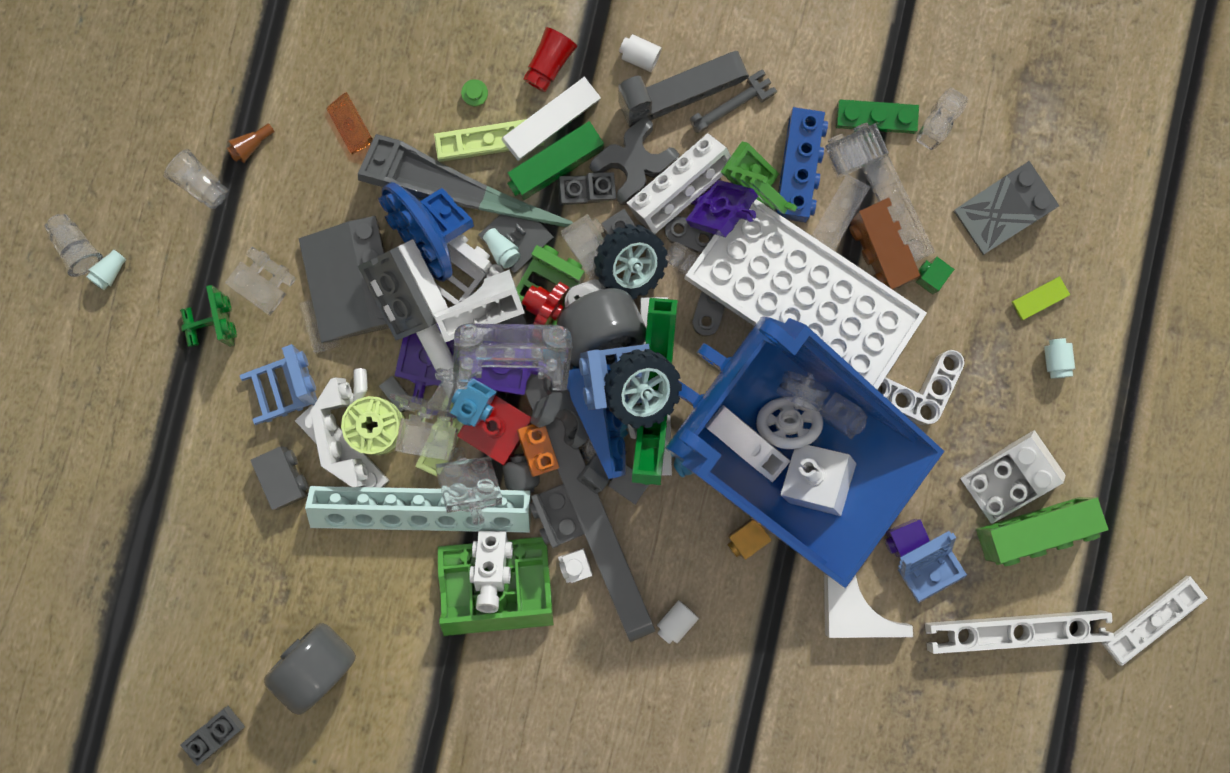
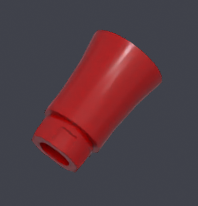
M545 27L540 44L523 80L534 88L546 92L567 59L578 47L577 44L557 30Z

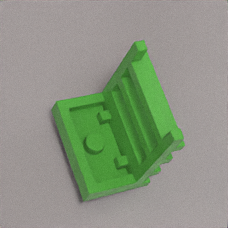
M742 141L721 170V173L733 184L754 189L758 195L757 200L772 210L777 208L783 214L787 210L795 212L798 207L787 202L772 187L779 173L749 143Z
M536 245L531 254L533 260L516 288L521 302L524 296L520 295L524 286L530 288L532 285L537 288L539 287L528 281L532 272L555 285L562 282L570 290L584 281L585 271L581 269L583 265L571 258L565 261L558 257V251L548 245H544L543 248ZM553 321L549 330L555 331L557 321Z

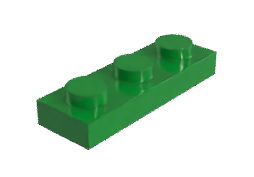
M839 99L837 103L836 128L916 134L918 131L919 105Z

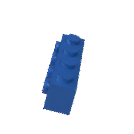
M793 107L789 115L778 193L787 202L795 204L798 208L795 212L787 210L785 214L781 213L777 208L775 209L776 213L787 220L806 223L810 215L814 216L817 200L812 199L814 189L818 190L820 183V173H816L817 164L822 163L824 156V147H820L821 137H826L828 121H824L825 112Z

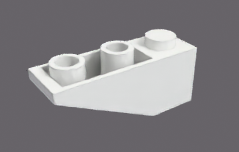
M724 405L705 425L709 431L771 482L790 463V460L778 449L768 443Z

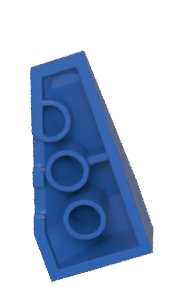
M607 364L608 374H609V372H610V370H611V369L609 368V367L611 366V364ZM580 368L567 370L566 386L570 392L571 400L608 479L626 475L625 441L620 436V429L623 423L614 416L608 407L588 410L583 396L585 385Z

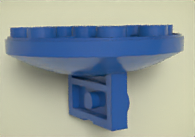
M394 182L385 185L382 188V196L378 200L382 208L388 212L385 219L393 230L397 229L404 243L412 239L414 240L431 275L436 280L444 282L452 276V264L447 243L474 227L472 218L461 207L456 205L453 198L443 188L419 201L413 194Z

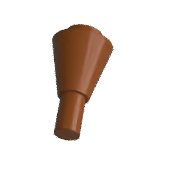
M268 123L256 132L228 140L229 147L226 149L236 162L241 160L245 163L261 144V141L275 131Z

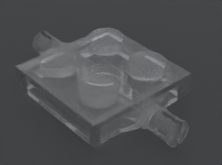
M457 447L453 451L456 461L436 464V474L446 512H471L473 524L478 525L479 521L480 525L485 521L482 509L489 506L502 505L501 491L491 458L488 456L467 459L465 449L460 447L459 452Z

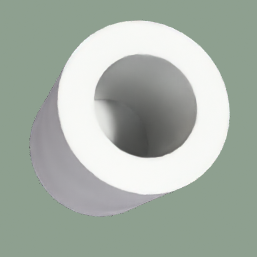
M632 34L630 38H624L619 52L623 54L622 60L652 72L659 59L662 47Z
M678 600L657 624L660 628L658 634L667 643L670 644L674 641L678 644L699 618Z

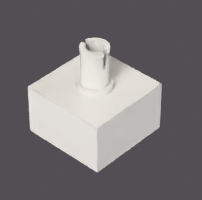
M810 445L794 449L781 496L790 504L841 516L856 462L849 454Z

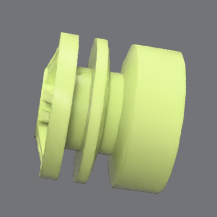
M367 396L357 399L348 406L342 417L341 429L344 439L351 448L360 453L381 456L393 452L401 445L406 436L407 423L404 414L390 401L380 397ZM371 419L378 423V426L373 428V433L372 430L366 427L367 424L371 423Z

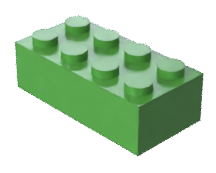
M1078 497L977 528L976 532L986 561L995 562L996 565L1011 566L1020 563V557L1030 556V558H1036L1046 555V549L1057 548V550L1074 546L1073 541L1083 539L1086 542L1100 538L1099 533L1107 531L1108 527L1098 497Z

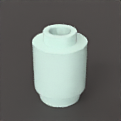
M1066 338L1049 340V345L1044 346L1046 368L1047 372H1050V378L1072 377L1073 370L1075 369L1073 344L1067 343Z

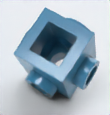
M472 378L464 384L462 389L458 388L451 400L454 406L450 413L457 416V420L462 424L475 427L480 421L486 422V419L489 418L494 408L490 404L497 392Z

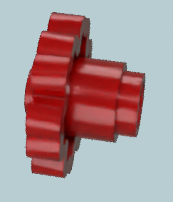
M559 282L551 292L540 286L537 288L532 285L522 300V305L526 306V310L536 316L531 328L533 331L542 335L553 320H558L564 309L562 304L569 291L567 285Z

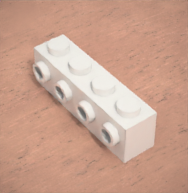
M707 133L627 202L636 219L656 234L723 176L721 170L731 157L728 149Z

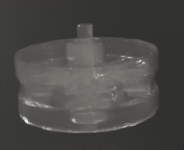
M785 371L782 376V382L778 385L776 392L785 399L795 403L793 406L795 409L802 406L811 410L822 411L825 405L824 401L828 398L830 390L823 384L813 380V374L808 372L807 376L795 372Z

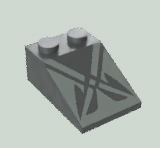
M1028 161L956 208L954 213L982 255H984L1060 205L1031 162Z

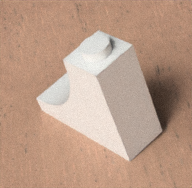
M510 270L485 278L482 286L474 294L448 309L435 313V319L445 342L524 314Z
M824 573L825 635L827 637H913L912 625L887 620L878 615L867 604L860 592L856 575L848 586L844 588Z

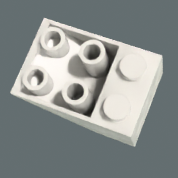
M1033 430L990 457L960 479L990 523L993 524L1063 484L1066 475L1036 431Z

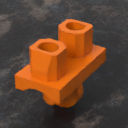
M532 424L517 429L532 477L559 468L546 426L538 428Z

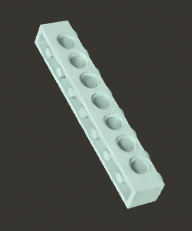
M310 486L305 507L310 528L530 533L531 523L530 491Z

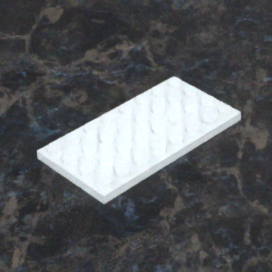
M756 199L749 209L756 212L754 221L739 220L726 238L714 235L684 279L753 326L763 316L783 323L788 318L806 324L870 384L878 389L927 312Z

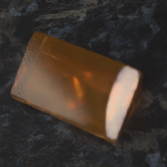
M347 92L343 93L326 109L350 153L354 154L371 145L373 137Z

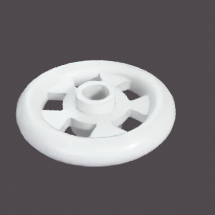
M781 397L768 402L761 408L757 416L756 425L761 437L771 445L783 449H797L811 444L819 437L823 428V419L820 411L809 401L797 397ZM794 408L800 409L804 411V413L800 415V413L794 410ZM781 410L777 417L772 415L774 411ZM804 422L812 423L811 428L803 429ZM775 424L778 431L772 432L768 426ZM786 434H798V437L786 438Z

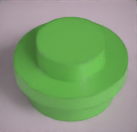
M473 79L463 85L461 95L466 104L476 107L482 105L487 100L488 89L482 81Z

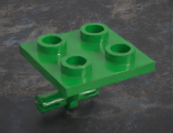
M206 286L212 317L194 322L192 308L180 310L183 320L181 329L182 332H185L187 346H198L196 330L212 325L215 326L218 341L229 347L235 346L234 338H237V330L234 322H230L228 312L232 311L230 299L214 286Z

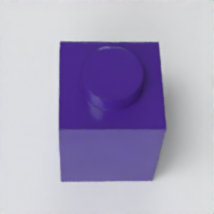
M913 519L887 530V538L884 539L890 554L895 553L896 557H902L930 542L921 519Z

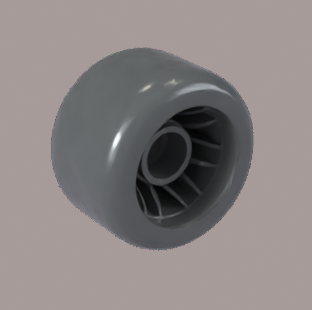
M608 288L584 295L568 305L557 320V332L570 362L577 369L580 368V353L591 350L644 345L646 341V326L632 297L621 289ZM614 355L605 356L606 364L615 362Z
M319 623L286 649L280 656L281 659L265 675L264 684L289 711L296 715H301L314 706L353 665L356 655L353 649L330 626Z

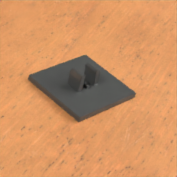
M502 214L478 234L485 242L483 239L484 234L490 229L495 228L501 235L519 248L520 259L513 266L509 267L514 274L532 258L531 254L536 245L543 248L544 245L554 238L540 222Z

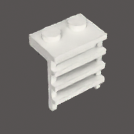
M463 234L447 243L451 262L474 279L469 288L453 276L448 279L465 292L459 301L468 298L474 293V290L483 282L486 273L492 266L488 260L490 255L478 246L473 249L466 244L469 239ZM437 285L443 297L454 305L458 304L459 301Z

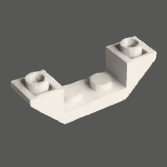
M332 378L310 411L320 464L351 487L366 486L368 470L366 465L362 463V459L340 460L342 448L339 441L336 440L335 430L337 423L334 415L331 414V410L349 406L352 391L346 379Z

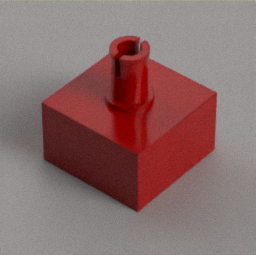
M495 395L490 404L494 408L486 422L482 420L475 427L463 425L457 437L502 465H505L510 461V456L515 453L521 443L517 429L532 425L530 416Z

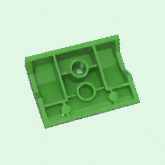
M543 538L508 540V542L513 543L512 559L507 558L506 567L511 569L510 584H504V592L497 591L499 609L494 613H484L476 609L477 596L480 594V591H476L474 583H470V567L475 566L476 558L472 556L473 543L439 546L438 578L441 592V616L439 623L443 635L554 625L548 549Z

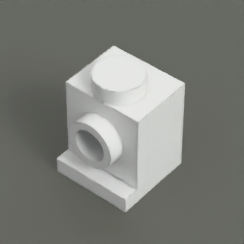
M584 548L558 557L561 572L567 583H573L593 575Z

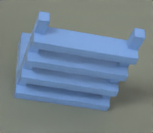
M293 344L282 348L284 359L240 375L242 381L252 378L262 411V416L253 419L255 425L271 422L276 417L287 416L292 411L303 410V407L311 404L315 405L317 402L316 386L307 368L309 364L306 355ZM280 367L283 368L293 400V404L285 406L275 369ZM264 373L268 374L278 410L272 412L269 410L259 376Z
M649 344L606 350H591L580 353L579 367L585 385L583 396L588 410L607 408L604 390L606 382L604 377L608 371L605 356L614 355L615 363H617L622 353H632V350L636 349L644 351L649 349ZM642 372L638 373L635 377L641 378ZM624 394L625 402L627 403L630 398L628 399V394ZM641 397L636 403H642Z
M950 531L900 557L901 561L899 562L898 571L918 603L967 576L952 552L956 536L954 533L951 534Z

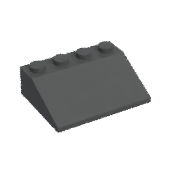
M376 216L348 221L298 238L321 343L389 329L358 268L359 265L385 253Z

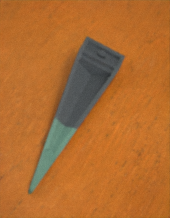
M379 134L375 135L358 171V181L380 187L394 182L417 198L425 199L443 188L453 198L457 206L573 228V222L527 204L480 183L401 140Z

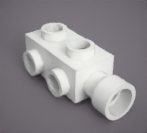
M479 531L478 541H473L472 556L476 558L475 566L470 567V583H474L476 591H480L476 601V609L480 612H497L499 609L497 591L504 592V584H510L511 569L506 567L507 558L512 559L513 543L508 542L506 531Z

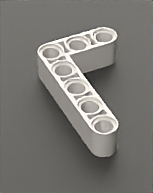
M954 350L939 354L935 358L919 393L885 377L881 383L882 394L912 422L919 425L935 423L941 417L964 367V358L958 351ZM945 357H950L953 360L954 368L952 371L944 367L943 361ZM934 381L940 382L943 386L941 395H936L933 392L932 383ZM898 393L903 394L907 399V404L904 408L896 404L895 398ZM923 405L931 409L932 414L928 420L921 416L920 410Z

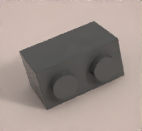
M280 446L250 460L272 510H280L308 497L306 491L309 489L308 483L303 474L299 475L295 466L298 464V461L291 449L288 450L287 447Z

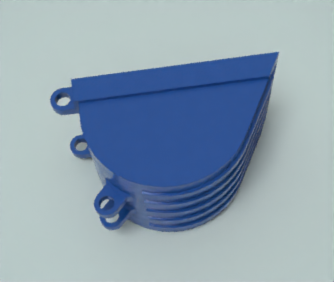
M763 316L732 357L726 358L705 343L699 348L697 354L721 372L706 393L701 395L680 382L682 384V391H679L680 398L693 406L694 409L665 449L681 461L682 465L820 571L846 588L945 451L806 324L788 318L783 323ZM781 397H797L809 401L820 411L823 419V428L819 437L809 445L849 454L856 462L842 515L838 516L788 503L781 496V491L790 463L771 482L709 431L705 425L724 405L759 434L756 425L757 416L761 408L768 402ZM794 408V410L798 411L800 415L804 413V411ZM781 410L774 411L772 415L777 417ZM804 422L803 429H810L812 423ZM775 424L768 426L772 432L778 431ZM786 434V438L798 437V434ZM774 446L791 461L794 449H783Z

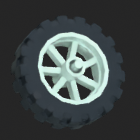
M632 224L625 225V228L618 227L613 230L614 233L611 235L607 234L603 238L605 240L603 244H599L596 251L598 254L594 257V264L596 265L594 272L599 278V282L606 289H621L626 291L632 299H636L639 295H647L651 288L655 289L657 287L659 279H663L665 272H663L664 268H667L668 260H666L668 253L667 249L663 247V241L649 229L641 225L634 227ZM637 245H639L638 248H637V249L635 250V252L633 253V251H632V246H637ZM644 250H646V257L639 258ZM620 260L621 264L616 266L617 261ZM625 270L623 278H618L617 274Z
M636 349L632 350V353L629 355L626 353L621 355L617 363L613 362L611 364L609 374L606 373L604 377L607 407L623 424H630L632 428H640V426L649 428L653 426V423L657 422L659 424L663 422L667 414L670 416L673 413L674 405L678 404L680 400L679 391H682V384L678 380L681 379L679 372L663 355L658 352L655 353L650 349H645L644 351ZM650 371L658 374L648 381ZM642 372L641 378L635 377L638 373ZM632 380L630 383L631 387H626L629 381ZM660 383L658 391L653 390L651 388L656 384ZM634 393L630 400L626 403L624 394ZM641 397L642 405L634 406Z

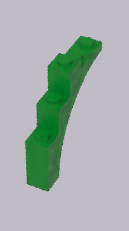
M650 298L645 344H649L650 350L660 353L673 363L678 300ZM650 371L648 381L658 374ZM660 383L656 384L651 388L653 390L658 391ZM668 414L664 417L665 420L659 424L656 422L652 424V427L645 428L640 426L637 429L632 483L661 485Z

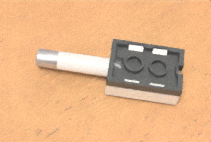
M412 239L359 265L358 268L395 340L397 341L414 333L417 334L452 400L458 388L462 389L466 382L436 324L435 313L448 309L421 256L420 250Z

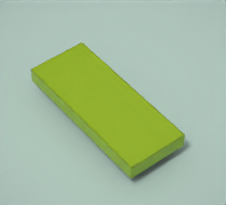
M1059 276L1012 301V304L1022 321L1070 296V293Z

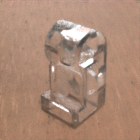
M673 242L667 251V266L685 277L700 255L680 243Z

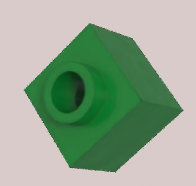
M935 257L930 262L926 260L918 269L920 276L915 283L933 295L942 288L955 269L939 257Z

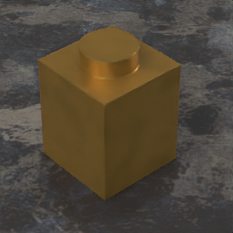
M752 518L727 536L731 541L727 544L736 558L741 555L745 560L772 541L762 525Z

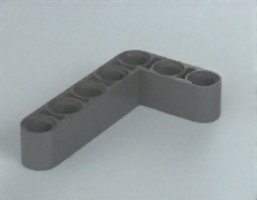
M733 51L648 87H645L641 76L628 78L618 86V103L628 126L632 127L644 117H648L650 120L656 119L745 81L749 75L739 52Z

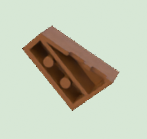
M888 197L859 211L850 222L852 225L850 226V232L855 241H860L864 249L862 250V256L868 265H872L876 273L874 278L894 290L915 280L920 276L908 244L904 245L898 233V230L902 229L899 221L893 222L887 207L891 206L892 203Z

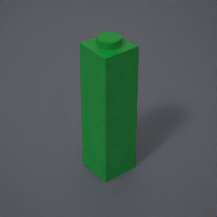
M589 121L507 172L510 178L507 184L515 197L520 194L522 199L526 200L555 182L559 176L566 175L604 150V142Z

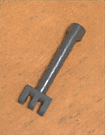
M764 70L758 71L747 79L750 87L703 117L700 113L692 116L690 122L696 133L704 131L710 124L755 96L762 103L777 93L775 87L770 88L766 92L764 91L772 83L769 78L760 83L758 82L759 79L766 75Z

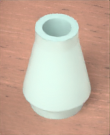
M495 228L490 229L484 234L483 239L487 243L497 265L509 268L520 259L519 248L501 235Z
M112 250L110 254L88 269L90 272L86 277L99 288L105 290L107 286H112L126 259L117 251Z

